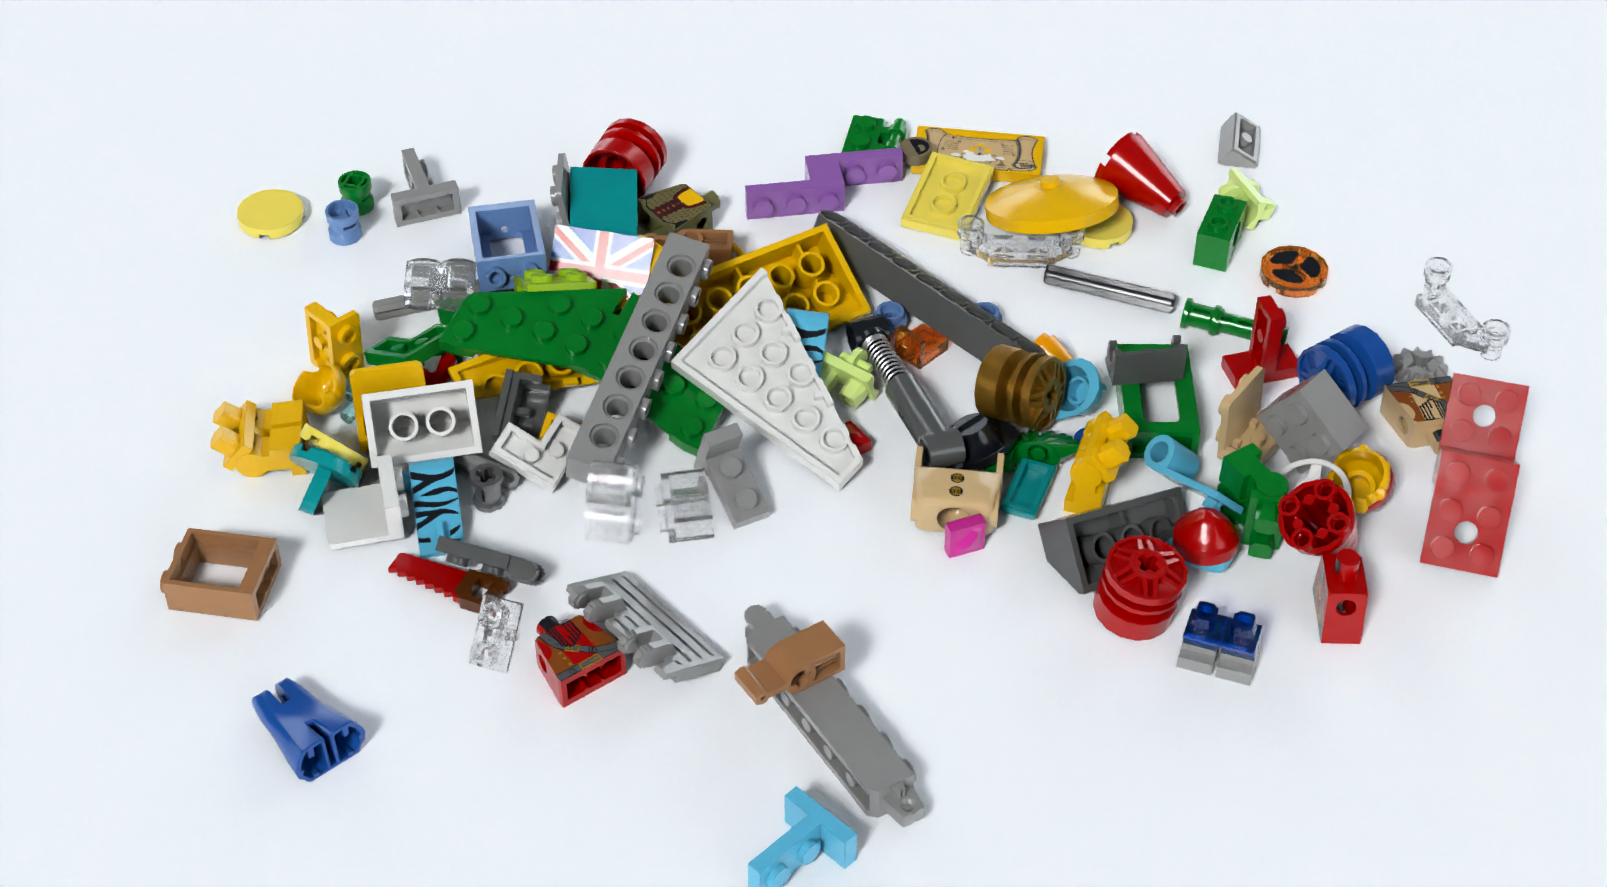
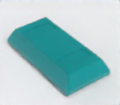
M1022 457L1001 502L1000 509L1006 514L1029 520L1035 519L1058 466Z

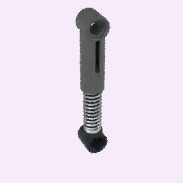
M882 314L848 321L845 329L851 352L858 347L868 352V361L874 366L875 372L884 384L886 397L917 446H923L924 448L923 466L945 468L964 463L966 451L959 430L956 427L949 428L918 378L914 374L909 373L905 368V365L890 344V331L885 317Z

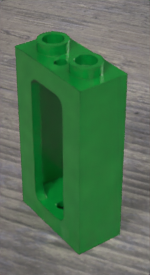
M1117 344L1116 349H1121L1122 352L1139 351L1144 348H1150V350L1170 348L1171 344ZM1185 344L1187 356L1183 380L1174 381L1179 421H1146L1143 417L1140 385H1115L1119 416L1126 413L1139 428L1136 437L1127 442L1131 452L1129 458H1144L1146 446L1153 438L1159 435H1168L1195 454L1198 453L1201 431L1188 344Z

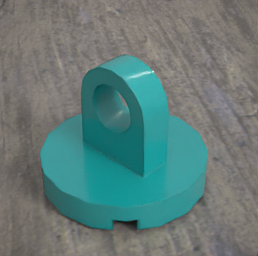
M299 443L293 446L289 458L296 465L314 475L298 510L313 515L328 480L348 487L359 486L363 477L360 468H356L352 472L350 471L352 465L348 463L349 461L317 447H310L308 452L303 451L305 445Z

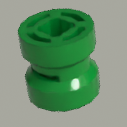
M359 170L348 171L342 174L338 179V188L342 195L341 199L354 201L358 205L359 216L370 213L375 206L373 194L370 192L372 188L370 175Z

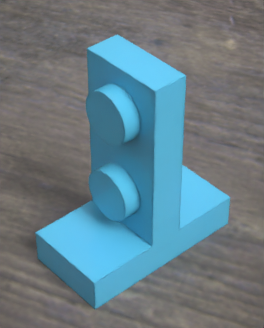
M796 786L784 795L785 822L792 828L748 863V887H782L794 871L803 864H810L817 857L820 850L842 868L846 869L857 860V833Z

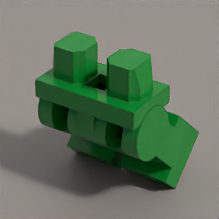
M1251 443L1223 457L1219 476L1221 483L1217 486L1218 492L1242 506L1244 510L1241 515L1221 506L1220 510L1234 525L1240 523L1244 527L1241 544L1249 545V556L1270 559L1272 549L1279 550L1282 534L1280 533L1278 523V503L1284 495H1287L1289 483L1284 476L1277 472H1271L1261 462L1262 451L1254 443Z

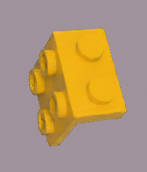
M414 360L370 366L350 371L349 377L361 453L369 452L361 395L426 386L423 364L420 361Z

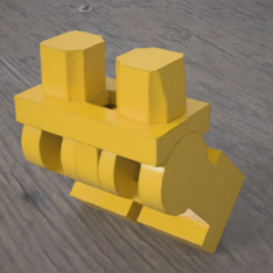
M303 399L272 403V409L267 410L256 408L257 404L246 400L240 408L224 401L215 410L212 423L220 427L213 433L210 448L224 455L223 467L231 471L236 468L239 473L247 477H259L265 474L266 471L291 469L292 476L307 474V470L296 465L289 458L294 445L302 443L305 445L303 451L307 452L309 448V441L301 438L299 434L305 423L310 425Z
M1107 411L1098 414L1097 418L1087 422L1075 455V461L1070 470L1071 482L1064 499L1063 511L1079 513L1104 506L1111 482L1116 479L1119 466L1129 460L1131 452L1127 442L1136 437L1139 429L1138 425L1126 413L1113 418Z

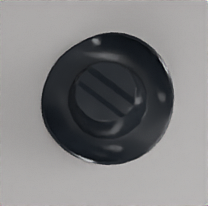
M973 413L962 417L949 428L956 427L959 430L964 441L966 458L964 463L945 468L977 471L997 463L998 453H1004L1005 456L1014 446L1019 436L1018 429L1010 423L983 416L981 413Z

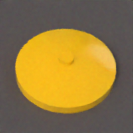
M1074 174L1044 175L1013 182L995 190L985 200L986 219L992 226L1004 231L1021 234H1054L1087 228L1110 218L1119 208L1118 189L1114 184L1097 177Z

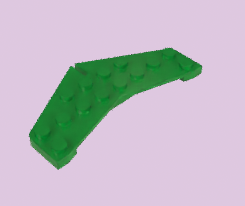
M627 288L472 293L463 300L439 338V348L460 356L474 357L476 353L565 367L601 383L639 297L633 291L620 315H616L627 297ZM678 343L674 357L682 350ZM665 362L662 368L664 371L662 384L658 391L652 390L649 399H652L647 419L669 435V441L681 450L697 456L703 434L715 430L723 415L724 406L672 369L671 363ZM626 386L625 388L633 389L635 387Z

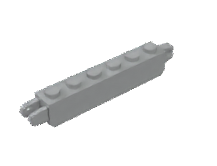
M750 605L747 610H744V620L748 623L747 627H745L747 666L764 659L767 651L774 644L801 630L797 627L793 628L784 616L775 619L769 611H766L763 605ZM831 676L801 692L789 693L785 690L773 696V699L867 816L879 818L888 814L903 828L924 817V805L914 790L916 773L913 766L907 759H902L897 754L888 735L883 731H878L871 722L867 710L861 704L857 705L849 696L846 685L840 678L835 679L834 676Z

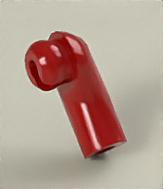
M450 353L441 355L435 371L429 372L428 369L423 368L425 385L449 383L451 377L448 368L457 365V358Z

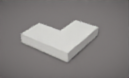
M558 413L540 441L508 422L490 450L489 456L553 493L566 472V457L581 425Z

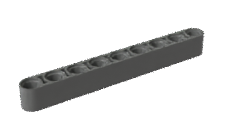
M829 210L819 211L813 228L827 223L854 276L891 301L901 304L904 310L981 362L994 346L1000 344L1020 348L1028 353L1037 352L1044 355L1045 352L1040 346L844 216Z

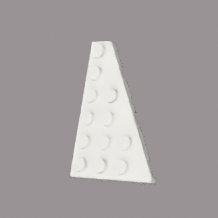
M761 267L671 360V368L840 491L863 466V458L856 445L850 439L849 431L845 423H842L822 378H819L813 360L809 358L790 315L786 313L779 294L776 293L768 278V272Z

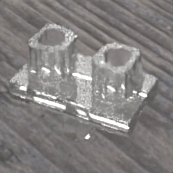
M492 594L483 595L468 657L469 664L503 674L508 673L515 641L519 640L520 631L518 628L524 603L503 599Z

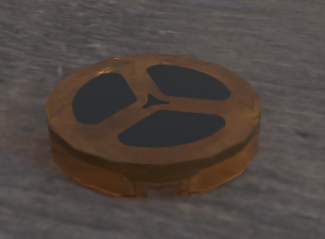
M1293 245L1279 246L1269 250L1262 257L1259 276L1266 287L1269 288L1270 285L1276 288L1275 293L1293 298L1309 297L1316 294L1317 289L1324 288L1329 267L1323 257L1308 248Z

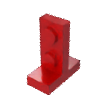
M1271 295L1257 297L1249 351L1222 356L1221 367L1234 389L1237 388L1241 377L1244 374L1249 375L1256 366L1265 368L1264 383L1298 377L1297 357L1288 343L1281 345L1282 331L1286 328L1287 324L1284 310L1277 306Z

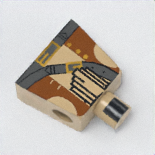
M1450 376L1385 385L1380 413L1407 447L1431 446L1433 452L1437 455L1452 382Z

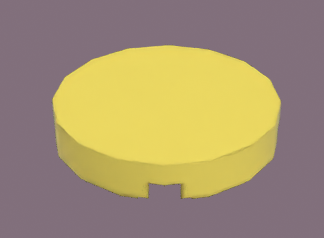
M268 189L253 193L242 200L237 208V219L240 228L244 233L254 238H260V235H268L269 239H276L289 235L300 227L302 217L304 216L303 202L298 195L281 189Z
M1119 203L1117 212L1105 221L1069 232L1073 234L1072 238L1077 243L1089 248L1106 249L1110 248L1111 244L1117 242L1119 246L1125 243L1131 236L1133 217L1130 211Z
M305 423L299 433L301 438L306 441L310 440L318 448L349 461L348 463L355 469L360 468L363 471L369 459Z

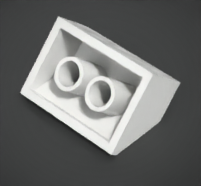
M472 379L361 395L372 468H378L376 456L389 454L392 456L393 465L407 464L408 462L483 453Z

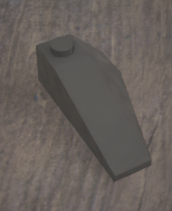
M1179 486L1039 523L1038 528L1047 562L1079 594H1085L1096 590L1108 552L1116 542L1128 536L1140 535L1158 538L1166 542L1172 537L1174 526L1177 520L1186 513Z

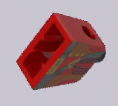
M1342 549L1338 553L1321 555L1312 588L1320 642L1360 644L1368 600V589L1362 557L1352 549ZM1344 601L1342 611H1346V613H1340L1336 609L1337 605Z
M577 615L562 624L554 616H547L538 623L536 632L540 636L535 640L537 664L563 708L627 673L626 657L617 648L618 640L595 623L588 622L583 615Z

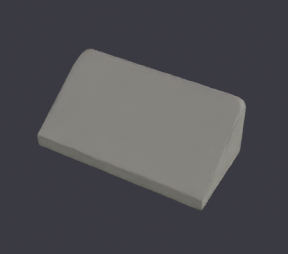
M1234 112L1221 126L1218 164L1255 169L1258 166L1260 126L1238 112Z

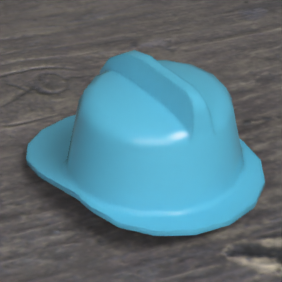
M1078 358L1063 362L1066 373L1065 395L1060 411L1054 421L1076 415H1086L1095 410L1100 403L1102 393L1107 391V387L1101 382L1097 368L1091 361Z

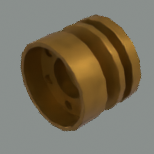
M1004 344L994 346L983 359L976 377L974 398L978 412L983 416L1007 423L1012 421L1013 424L1019 427H1027L1034 431L1046 430L1054 422L1064 399L1066 388L1064 365L1060 359L1054 356H1044L1037 352L1028 353L1023 349Z

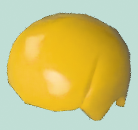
M318 362L319 370L315 372L302 371L293 386L292 401L303 399L306 412L316 416H324L333 412L342 403L346 395L347 379L339 366Z

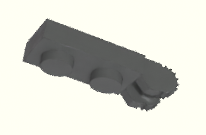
M439 535L435 550L447 555L445 562L468 568L469 561L482 564L481 572L502 578L504 572L507 571L512 580L526 585L529 584L530 586L541 585L540 583L544 582L543 580L546 578L545 569L530 560Z

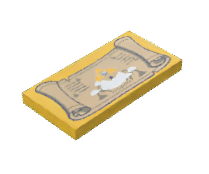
M930 126L917 127L916 137L927 139L932 144L933 152L994 166V175L991 181L1017 182L1041 175L1045 136ZM926 164L911 166L910 173L922 174Z

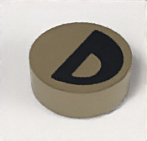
M910 137L903 140L900 144L904 163L911 166H920L928 162L932 153V144L927 139Z

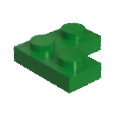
M435 324L412 339L389 336L363 352L367 364L378 366L417 360L424 367V362L430 358L448 353L439 348L438 341L448 325Z

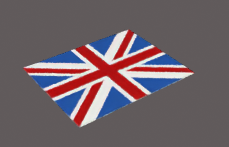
M556 224L548 274H558L559 268H579V272H586L587 276L597 281L596 289L627 288V297L625 298L627 300L633 291L636 295L642 294L648 281L655 239Z

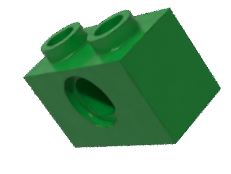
M1214 194L1197 232L1193 265L1226 272L1243 232L1247 201L1235 199L1231 196Z

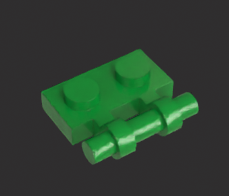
M853 115L842 152L899 148L901 142L906 138V121L902 118H897L893 124L885 127V119L875 118L869 115Z

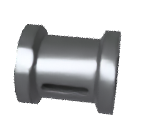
M493 463L477 465L471 470L469 475L471 485L475 487V493L472 497L473 504L478 511L484 513H492L502 509L506 503V495L501 489V483L504 478L502 469Z

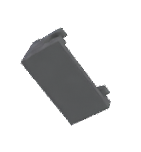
M1181 335L1172 336L1170 348L1151 350L1150 348H1144L1139 351L1126 352L1116 349L1117 340H1109L1105 363L1112 386L1183 380L1187 348L1185 344H1180Z
M506 369L491 433L494 443H496L508 422L538 439L551 391L550 385L542 383V376Z

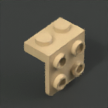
M1256 366L1249 375L1244 374L1237 388L1231 394H1226L1221 400L1218 413L1221 415V423L1215 440L1218 442L1217 458L1223 460L1224 456L1254 443L1262 451L1261 462L1265 464L1278 450V444L1268 434L1256 416L1262 411L1260 408L1265 368Z

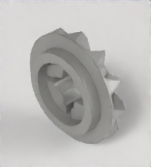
M1418 346L1413 351L1403 348L1400 354L1393 355L1394 379L1398 383L1447 376L1448 366L1444 364L1443 356H1433L1432 349L1425 352L1421 351Z

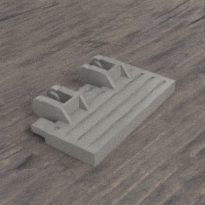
M627 571L567 585L566 591L570 594L568 596V604L574 609L585 608L583 610V617L590 623L605 621L604 626L619 639L617 641V648L624 654L634 653L633 663L638 668L644 669L645 667L655 666L654 671L663 680L671 679L675 683L720 671L724 657Z

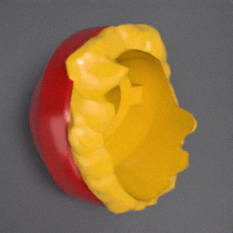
M1361 444L1358 448H1352V450L1346 449L1337 456L1334 464L1340 467L1349 479L1352 488L1351 499L1354 502L1356 514L1372 512L1388 500L1394 488L1395 475L1385 456L1377 451L1370 450L1366 444ZM1331 469L1327 479L1334 481L1338 486H1342L1341 478Z

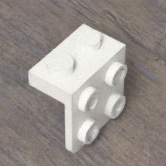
M391 454L376 456L380 483L328 491L322 495L327 541L331 549L405 538L402 517L409 516L406 494L398 495L397 491L405 490L401 468H393Z

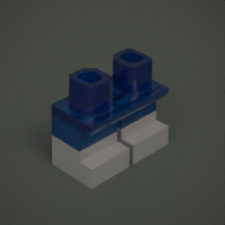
M1200 601L1196 609L1192 608L1182 637L1183 642L1176 667L1211 676L1219 649L1221 648L1215 677L1250 686L1259 658L1262 625L1256 624L1255 614L1239 611L1231 618L1219 615V609L1215 604Z

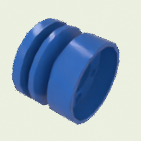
M1354 324L1333 334L1330 338L1303 350L1297 362L1299 383L1325 369L1354 408L1382 394L1385 385L1393 384L1395 368L1387 345L1376 332L1364 325Z

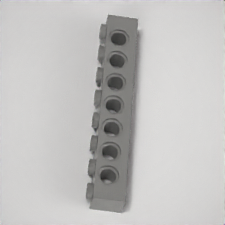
M673 232L669 233L567 454L566 477L605 490L609 489L613 478H620L626 462V458L623 457L626 448L633 449L638 437L639 428H636L639 419L645 420L648 416L652 399H649L652 390H659L664 377L663 365L665 362L671 363L676 351L677 343L674 342L677 334L683 335L689 321L687 311L689 307L695 308L701 294L699 284L702 279L707 281L710 276L713 260L709 259V244ZM626 386H633V387H635V388L629 389V388H625V387H626ZM612 415H621L623 417L615 418ZM599 444H608V445H610V446H609V447H600V446H598V445H599Z

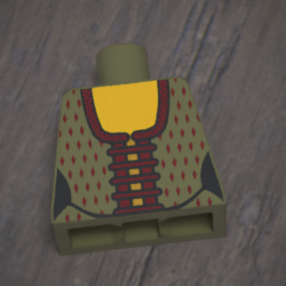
M687 184L672 186L637 198L638 225L647 233H655L656 235H669L670 232L677 233L683 229H713L712 211L720 208V199L713 190L699 195Z

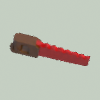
M399 553L388 567L389 573L397 572L398 577L406 576L407 581L415 580L416 585L425 584V589H434L435 593H443L444 597H453V601L458 603L461 609L488 616L501 596L507 594L511 589V584L505 579L473 569H469L466 572L406 553ZM480 588L487 589L481 599L474 597Z

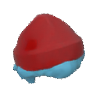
M1201 507L1185 513L1177 520L1172 537L1168 539V544L1178 551L1184 558L1187 566L1200 568L1206 572L1222 573L1229 567L1238 551L1239 533L1235 525L1221 511L1214 508Z

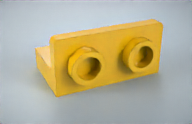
M316 301L305 306L310 361L315 366H317L318 362L335 364L342 369L345 377L349 375L351 370L364 367L359 314L351 310L337 318L332 311H328Z

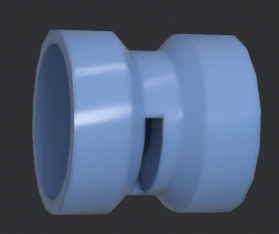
M348 199L335 200L329 203L325 208V214L329 224L330 241L339 246L357 243L362 237L361 224L358 221L360 217L358 205Z

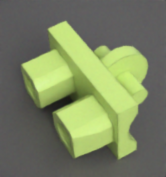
M1230 168L1228 181L1225 185L1219 187L1218 195L1231 196L1235 199L1247 201L1244 228L1254 230L1259 220L1268 221L1275 209V204L1270 198H1263L1261 196L1259 185L1254 179H1247L1238 168Z
M858 347L851 354L843 351L839 358L824 351L821 378L829 394L837 383L843 385L844 387L838 393L840 400L854 409L866 397L874 401L880 393L873 385L874 375L871 373L874 366L867 362L868 352Z

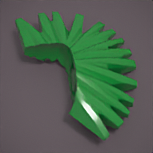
M1031 429L1024 433V431L1020 430L1014 446L1004 456L1003 473L1015 471L1022 457L1057 465L1076 454L1079 441L1073 439L1072 436L1066 435V433L1055 434L1054 430L1042 433V431H1032ZM997 463L986 467L985 470L987 472H996Z

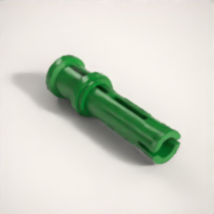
M1188 297L1184 306L1180 328L1185 329L1187 326L1206 330L1211 336L1218 335L1220 332L1251 340L1254 319L1227 313L1225 308H1222L1220 305L1210 307L1194 302L1193 298ZM1289 327L1282 331L1281 345L1286 342Z

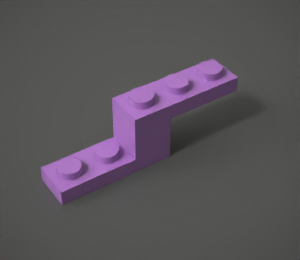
M899 147L805 156V180L745 185L746 218L749 220L819 213L820 210L844 211L845 186L902 181V149Z

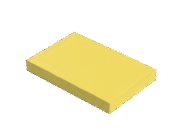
M932 151L902 215L901 226L964 242L993 178L994 166Z

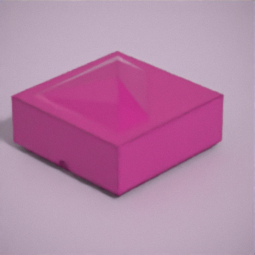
M981 513L945 524L944 550L949 558L984 549L986 522Z

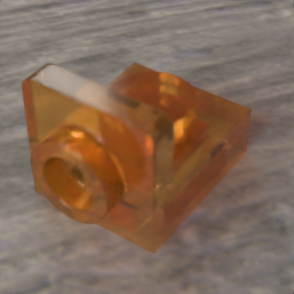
M924 323L912 331L903 325L895 328L894 350L896 354L918 369L923 368L948 350L949 339Z

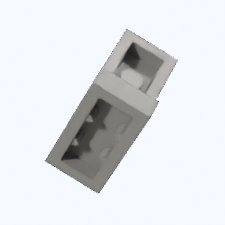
M414 147L401 150L404 175L410 190L391 193L394 220L397 227L461 214L459 187L456 180L434 184L433 179L428 178L425 160L418 159Z
M737 422L703 434L693 466L699 479L706 476L709 477L734 529L767 518L770 513L739 449L743 433Z

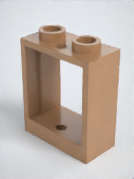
M188 528L182 542H178L175 546L173 560L169 569L163 571L160 579V590L165 594L168 609L258 621L282 566L277 539ZM200 562L248 568L239 588L191 582Z

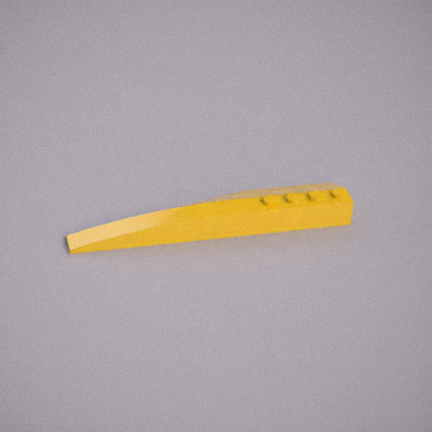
M827 223L713 266L708 280L702 279L699 284L701 294L696 307H689L687 311L689 321L684 334H677L675 340L683 349L761 267L768 272V278L776 293L779 294L785 311H787V308L830 313L828 330L846 324L848 321L869 315L872 310ZM628 299L624 300L616 315H620ZM485 354L448 368L453 382L472 379L475 400L500 397L506 369L540 375L543 377L542 383L550 385L551 389L600 383L565 367Z

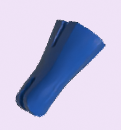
M288 677L275 684L276 693L282 704L269 690H264L252 698V706L255 713L270 732L288 764L300 780L311 782L358 753L365 740V730L360 724L324 704L304 687Z

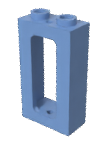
M534 199L468 207L480 292L514 289V276L524 275V270L543 269L548 274L546 253ZM514 237L523 239L525 253L492 257L490 241Z

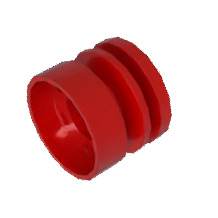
M632 118L618 119L608 126L583 162V167L636 169L637 198L644 196L666 163L667 149L661 136L646 123Z
M1145 535L1128 536L1116 542L1108 552L1102 575L1099 578L1094 593L1093 608L1097 619L1107 630L1117 636L1134 641L1151 640L1163 634L1172 622L1177 609V602L1180 600L1182 591L1187 583L1188 569L1184 558L1173 546L1154 537Z

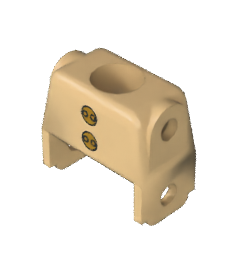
M917 446L910 521H915L916 527L923 531L945 532V524L947 522L981 513L986 522L985 536L989 535L993 528H997L1001 503L1004 453H998L996 472L923 466L924 448L923 446Z

